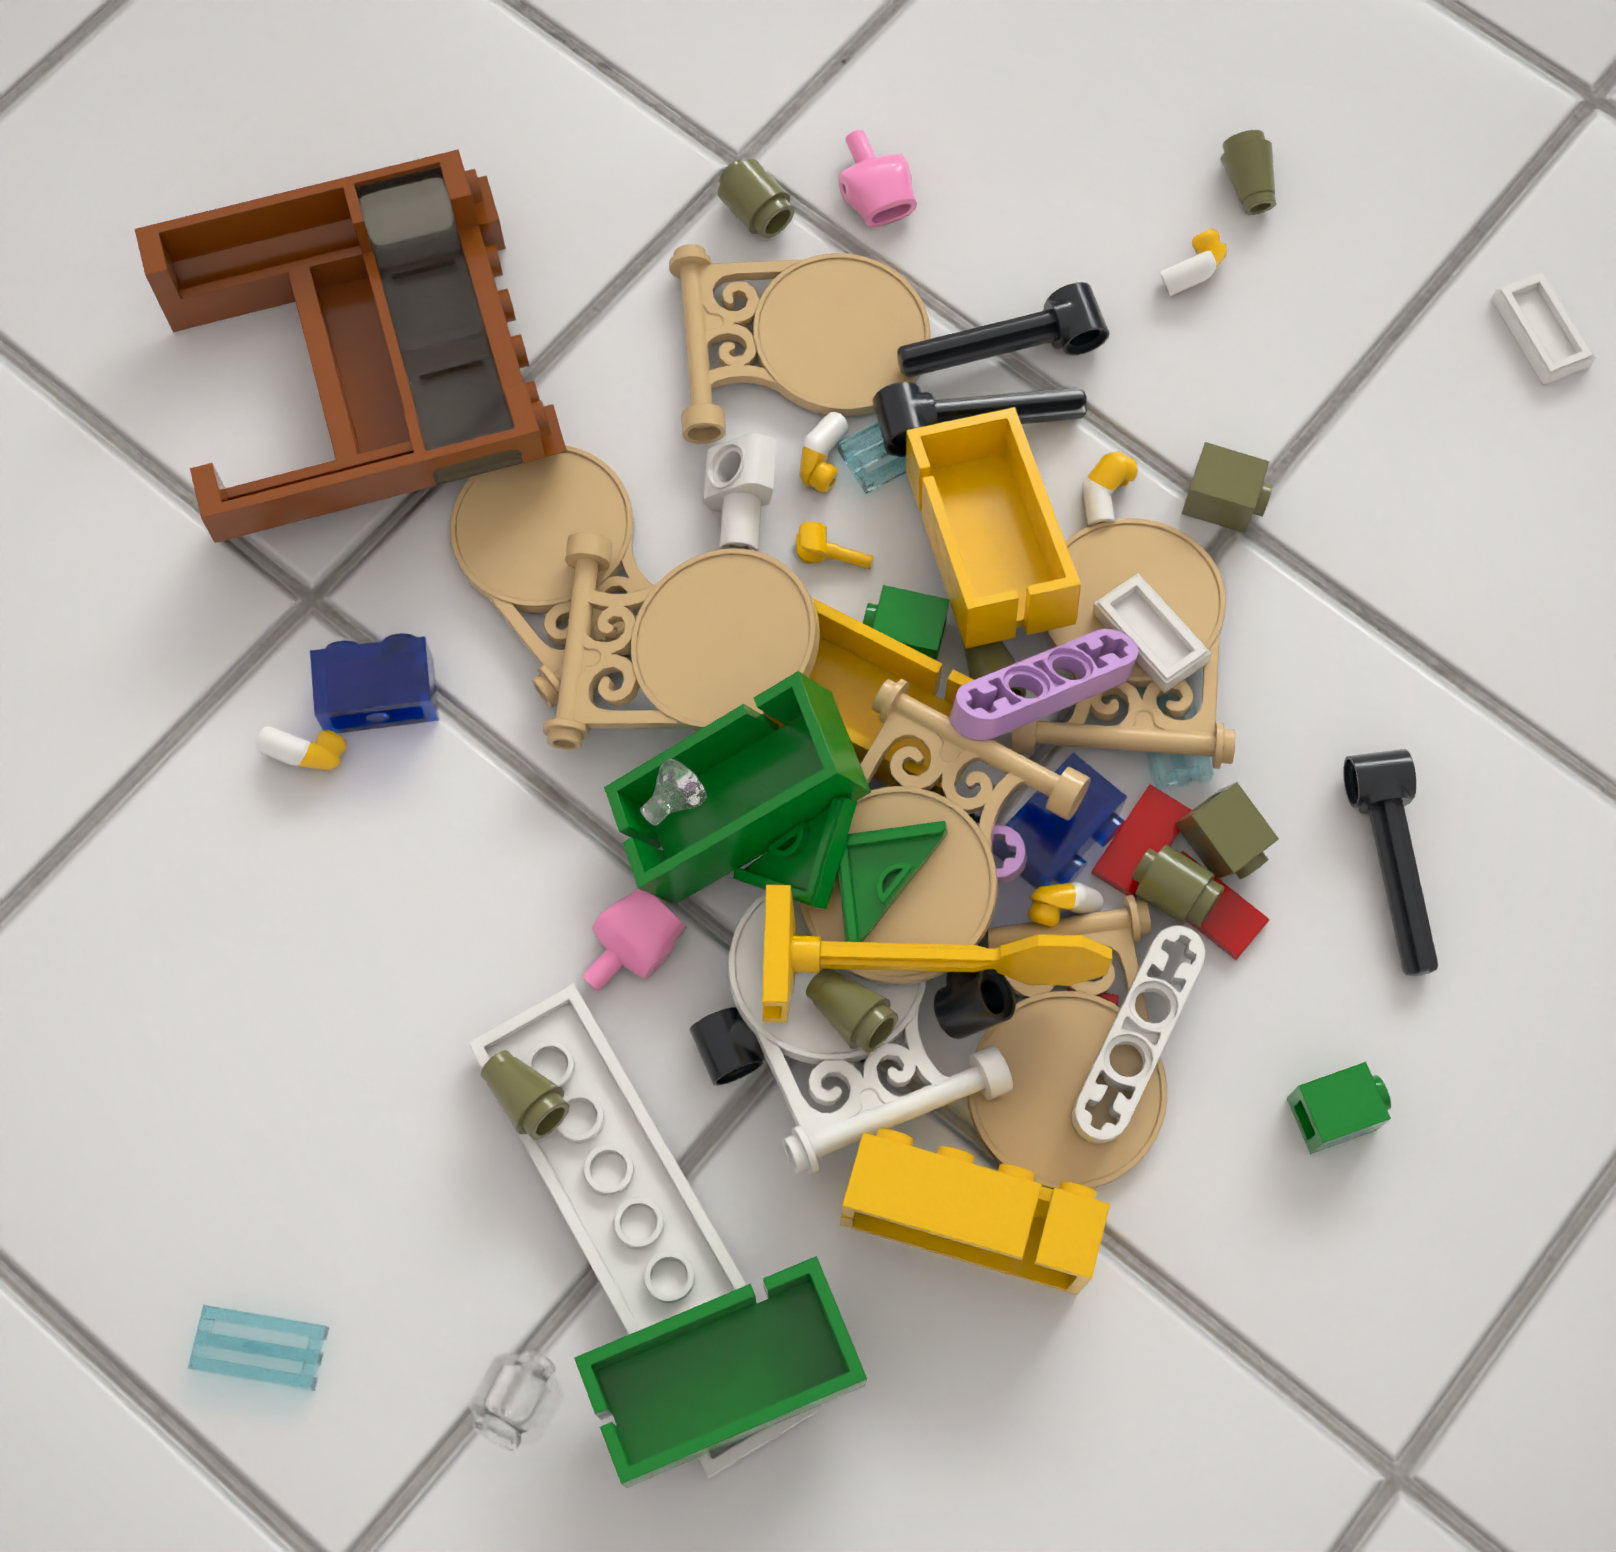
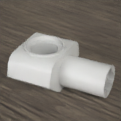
M749 433L707 450L703 503L712 511H722L719 550L735 548L758 551L761 507L770 504L773 492L777 439L761 433Z

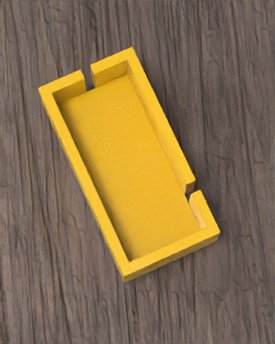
M1015 407L906 430V474L918 509L922 510V521L948 598L950 599L965 648L1016 638V628L1021 626L1024 627L1026 635L1075 625L1077 622L1081 583Z
M812 598L819 618L820 643L815 665L809 678L832 692L860 764L884 725L879 720L880 714L873 711L872 706L879 689L886 680L890 679L897 683L900 679L909 682L908 696L950 717L958 689L974 679L953 669L947 679L945 698L943 700L935 696L939 690L942 663ZM774 717L770 718V720L779 725V728L785 726L784 723ZM904 739L896 742L885 755L873 778L891 787L900 786L893 779L890 770V762L896 751L906 746H912L922 753L924 758L922 765H917L913 761H908L904 764V771L908 775L919 776L928 770L931 762L930 751L924 743L916 739ZM965 767L964 770L959 774L958 779H957V783L959 782L961 776L963 775V773H964L966 767ZM942 779L932 789L928 790L946 798L942 789Z
M880 1128L876 1136L863 1132L842 1204L841 1226L1078 1295L1092 1279L1110 1203L1096 1200L1097 1191L1073 1182H1060L1059 1189L1055 1187L1054 1189L1042 1187L1041 1183L1034 1182L1036 1177L1034 1172L1019 1166L999 1164L998 1171L973 1164L975 1156L960 1149L939 1146L937 1153L913 1147L914 1139L898 1131Z

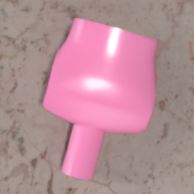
M855 130L848 134L845 141L856 164L840 172L838 175L840 191L845 202L862 216L868 227L885 225L911 214L916 209L917 202L913 194L912 177L905 157L902 154L876 157L863 130Z
M637 888L630 895L608 907L593 924L592 929L606 951L584 972L582 977L598 992L623 966L635 975L647 979L665 963L674 950L677 939L687 926L656 896Z

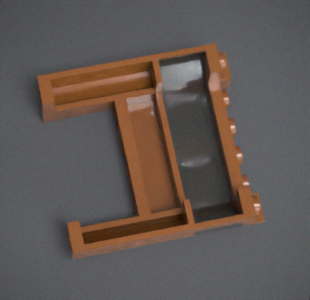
M459 149L135 229L145 276L173 332L296 302L336 459L330 462L225 488L213 463L190 468L201 519L214 543L567 452L554 405H543V402L539 399L534 380L530 382L523 381L520 368L528 367L529 362L521 334L510 336L507 323L516 321L508 288L497 291L494 280L495 277L503 276L497 251L504 250L506 247L487 175L477 177L475 169L465 171Z

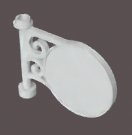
M766 892L756 899L741 918L735 930L729 952L728 976L730 990L742 1019L756 1035L797 1125L791 1129L792 1135L783 1139L786 1156L796 1174L807 1171L810 1175L819 1172L818 1158L861 1141L863 1132L875 1135L880 1128L890 1129L978 1091L987 1100H991L1013 1090V1081L1008 1065L1001 1052L993 1045L969 1056L970 1068L950 1077L942 1075L937 1070L924 1050L918 1029V1010L924 994L926 981L907 985H887L862 979L845 969H832L835 973H839L889 999L891 1002L890 1009L898 1014L896 1026L890 1036L879 1048L871 1053H866L860 1047L851 1049L814 1005L813 1001L806 996L807 986L817 973H795L787 1023L763 1022L762 997ZM793 900L796 936H812L805 923L800 902ZM902 1034L904 1035L905 1047L893 1044ZM784 1055L801 1062L817 1065L812 1069L807 1084L809 1095L816 1103L823 1106H832L841 1097L842 1090L840 1087L835 1086L830 1090L822 1087V1081L827 1077H839L847 1083L850 1093L848 1101L840 1109L831 1113H821L811 1108L801 1095ZM866 1059L861 1074L851 1063ZM887 1059L897 1061L903 1070L898 1071L894 1067L888 1069L886 1080L890 1085L904 1087L910 1083L916 1072L919 1078L926 1084V1087L900 1097L893 1095L879 1081L877 1067L880 1062Z

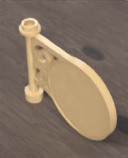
M695 244L682 245L676 248L673 253L674 256L669 260V271L673 276L681 279L691 406L682 411L681 424L682 436L688 442L696 444L713 443L726 435L724 410L722 407L713 404L712 390L719 386L733 383L762 385L778 391L794 404L809 411L823 415L837 412L844 417H852L875 412L873 397L882 388L898 382H911L915 384L920 377L918 375L909 378L901 373L898 365L897 350L901 346L931 338L930 322L925 305L913 286L903 276L879 261L855 254L831 253L803 260L712 263L710 256L705 253V249ZM773 279L763 292L760 300L753 286L746 282H740V280ZM732 282L723 289V308L718 305L713 294L715 289L721 284ZM738 297L745 300L746 306L741 310L728 311L734 308L735 298ZM754 321L752 334L746 326H749ZM729 340L739 342L746 349L743 355L733 357L736 348L734 343L724 342L718 351V361L722 367L710 370L708 349L715 343ZM756 358L760 367L752 366Z
M565 445L567 452L523 463L521 454L518 451L502 453L481 466L463 486L455 501L450 521L451 544L463 575L480 594L492 602L540 663L541 667L538 668L539 675L532 679V683L550 708L558 704L565 649H554L545 644L518 611L547 613L545 615L544 628L549 640L556 645L565 646L568 626L563 630L557 627L563 620L569 619L575 568L565 562L568 537L574 533L587 532L605 536L612 541L610 567L607 570L598 572L596 591L610 594L623 592L625 594L640 591L653 585L641 573L633 557L634 517L631 502L622 481L599 458L586 451ZM622 568H624L626 577L617 576ZM593 608L590 637L595 641L605 643L617 640L625 631V623L616 622L613 626L619 632L617 637L613 639L607 638L598 629L597 624L599 615L603 610Z
M1124 518L1115 519V522H1100L1070 537L1065 543L1081 583L1077 622L1075 625L1044 631L1051 647H1057L1096 630L1107 629L1092 613L1094 602L1139 573L1211 652L1209 663L1203 666L1201 708L1193 718L1187 720H1174L1168 717H1183L1190 711L1194 697L1192 688L1183 680L1164 693L1135 661L1127 681L1076 703L1073 715L1068 722L1036 720L1013 730L1011 750L1018 754L1034 755L1035 744L1208 756L1212 757L1213 769H1220L1222 763L1232 764L1235 752V729H1224V723L1216 722L1219 635L1225 617L1226 593L1221 574L1210 555L1201 545L1185 533L1163 523L1145 519ZM1072 673L1074 680H1080L1076 674ZM1146 688L1141 699L1137 689ZM1112 694L1119 695L1126 701L1128 714L1120 724L1116 726L1086 724L1090 711L1096 718L1103 721L1113 720L1118 715V701L1111 699L1109 704H1104L1102 698ZM1173 694L1178 696L1180 701L1169 700L1166 702L1165 713L1168 715L1166 716L1158 708L1157 700L1162 695Z
M587 532L574 533L568 537L565 562L575 568L556 719H549L543 723V733L548 736V745L563 750L580 749L582 741L589 737L590 729L688 728L698 731L742 704L770 719L772 716L757 708L754 697L797 671L809 678L815 665L820 643V626L817 610L812 597L801 580L779 560L767 554L748 549L730 548L710 551L683 562L666 574L659 582L648 588L632 593L610 594L596 591L598 572L607 570L610 567L612 541L605 536ZM593 608L603 610L599 615L597 624L598 629L607 638L613 639L617 637L619 632L613 626L616 622L625 623V631L617 640L605 643L595 641L590 637ZM639 610L637 618L632 614L631 611ZM630 651L632 663L626 657H623ZM620 672L623 674L624 682L620 689L614 691L615 684L607 675ZM598 685L599 694L609 705L619 707L627 705L635 699L641 687L644 694L658 710L611 711L600 709L595 706L593 700L594 690Z
M888 679L879 689L872 706V710L880 714L879 720L884 725L860 764L868 785L885 755L896 742L904 739H916L924 743L930 751L931 762L928 770L921 775H908L904 771V764L908 761H913L917 765H922L924 763L923 755L916 747L912 746L898 749L892 756L890 770L893 779L900 786L871 790V793L857 800L848 834L938 821L946 822L948 834L863 942L978 946L991 923L997 902L998 879L995 860L992 854V837L996 819L1005 802L1016 789L1022 785H1027L1049 797L1046 805L1047 810L1066 820H1070L1080 806L1090 785L1091 778L1071 767H1067L1060 776L992 739L979 741L964 737L953 728L950 723V717L908 696L909 682L900 679L896 683ZM977 761H982L1007 774L993 789L989 776L984 772L974 771L969 773L966 777L967 787L970 790L976 788V786L981 787L980 792L973 798L960 796L955 788L959 774L966 766ZM942 779V789L946 798L928 790L932 789ZM983 810L979 826L967 813ZM837 871L827 909L812 907L800 902L801 911L811 935L820 936V941L846 942ZM845 969L862 979L887 985L915 984L946 973L941 971Z
M1133 895L1123 897V908L1060 917L1059 924L1055 927H1049L1036 922H1026L988 928L989 949H997L1001 945L1037 934L1082 935L1112 948V953L1117 956L1122 968L1126 991L1128 992L1139 969L1134 942H1140L1141 935L1151 933L1150 912L1145 900H1135ZM1112 962L1107 975L1102 976L1100 980L1096 982L1084 981L1067 986L1071 991L1051 992L1056 985L1031 986L1005 976L1013 992L1025 999L1016 1003L1014 1015L1010 1020L986 1030L975 1052L992 1045L997 1047L1010 1070L1013 1090L991 1100H987L980 1091L967 1096L971 1120L982 1144L999 1164H1010L1030 1170L1036 1174L1034 1182L1041 1183L1042 1187L1054 1189V1187L1059 1189L1060 1182H1073L1093 1189L1118 1179L1143 1159L1155 1142L1166 1113L1167 1081L1161 1057H1159L1127 1127L1116 1139L1109 1143H1091L1083 1139L1076 1132L1071 1117L1073 1105L1120 1009L1114 1003L1098 997L1106 993L1115 981V968ZM1142 993L1136 997L1135 1009L1141 1019L1149 1022L1145 996ZM1124 1044L1118 1045L1111 1050L1109 1057L1110 1065L1115 1072L1125 1077H1132L1140 1073L1143 1061L1137 1049ZM1098 1076L1096 1083L1107 1085L1108 1088L1103 1098L1095 1107L1086 1104L1085 1110L1093 1115L1090 1125L1100 1130L1106 1122L1114 1125L1116 1123V1119L1109 1115V1108L1118 1092H1121L1127 1099H1129L1131 1092L1113 1088Z

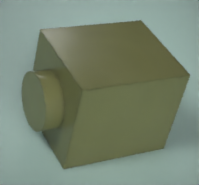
M1205 442L1181 514L1245 533L1252 515L1255 514L1263 517L1273 489L1272 484L1263 482L1270 461Z
M1238 782L1218 790L1174 823L1207 869L1214 873L1218 879L1234 873L1239 879L1250 875L1269 860L1263 851L1279 840Z

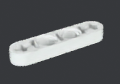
M1180 925L1170 926L1160 931L1151 943L1078 1094L1071 1113L1072 1123L1078 1135L1088 1142L1103 1144L1116 1139L1127 1127L1204 964L1206 956L1204 943L1200 936L1190 928ZM1175 942H1180L1186 946L1184 956L1191 960V964L1182 962L1174 971L1169 983L1158 979L1169 959V954L1161 950L1162 946L1171 948ZM1148 970L1151 971L1153 975L1157 978L1148 977ZM1170 984L1180 985V986H1181L1180 991L1178 992V991H1177L1172 985H1170ZM1144 992L1159 994L1167 1003L1168 1013L1166 1019L1160 1023L1145 1022L1136 1012V997ZM1126 1044L1133 1046L1139 1051L1143 1061L1142 1070L1139 1074L1125 1077L1113 1070L1109 1057L1114 1047ZM1098 1076L1113 1088L1131 1092L1129 1099L1121 1092H1118L1109 1108V1115L1116 1119V1123L1114 1125L1106 1122L1100 1130L1090 1125L1093 1115L1085 1110L1086 1104L1095 1107L1103 1098L1108 1088L1107 1085L1096 1083Z

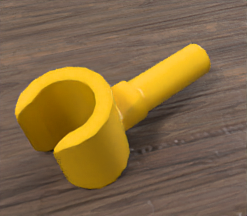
M804 522L799 526V533L796 534V552L803 562L814 564L825 561L828 558L870 569L873 560L872 555L841 547L839 544L827 543V527L824 524Z

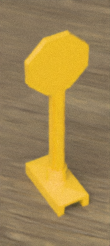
M766 885L762 997L763 1022H788L795 973H819L820 969L977 972L995 969L997 973L1027 985L1070 986L1107 975L1112 962V948L1082 935L1037 934L1001 945L997 949L961 944L820 941V936H796L791 885Z

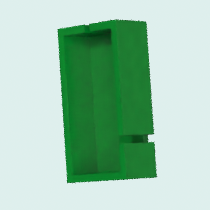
M797 671L754 697L757 708L784 723L785 726L779 728V725L742 704L604 787L619 832L631 837L624 841L623 845L638 889L677 904L730 874L736 868H740L768 852L769 845L802 821H811L829 808L834 797L841 796L857 801L871 793L832 692Z
M817 1256L763 1278V1286L768 1299L756 1303L751 1284H748L574 1357L595 1415L601 1420L612 1415L614 1417L616 1425L610 1422L600 1426L621 1485L629 1488L866 1385V1374Z

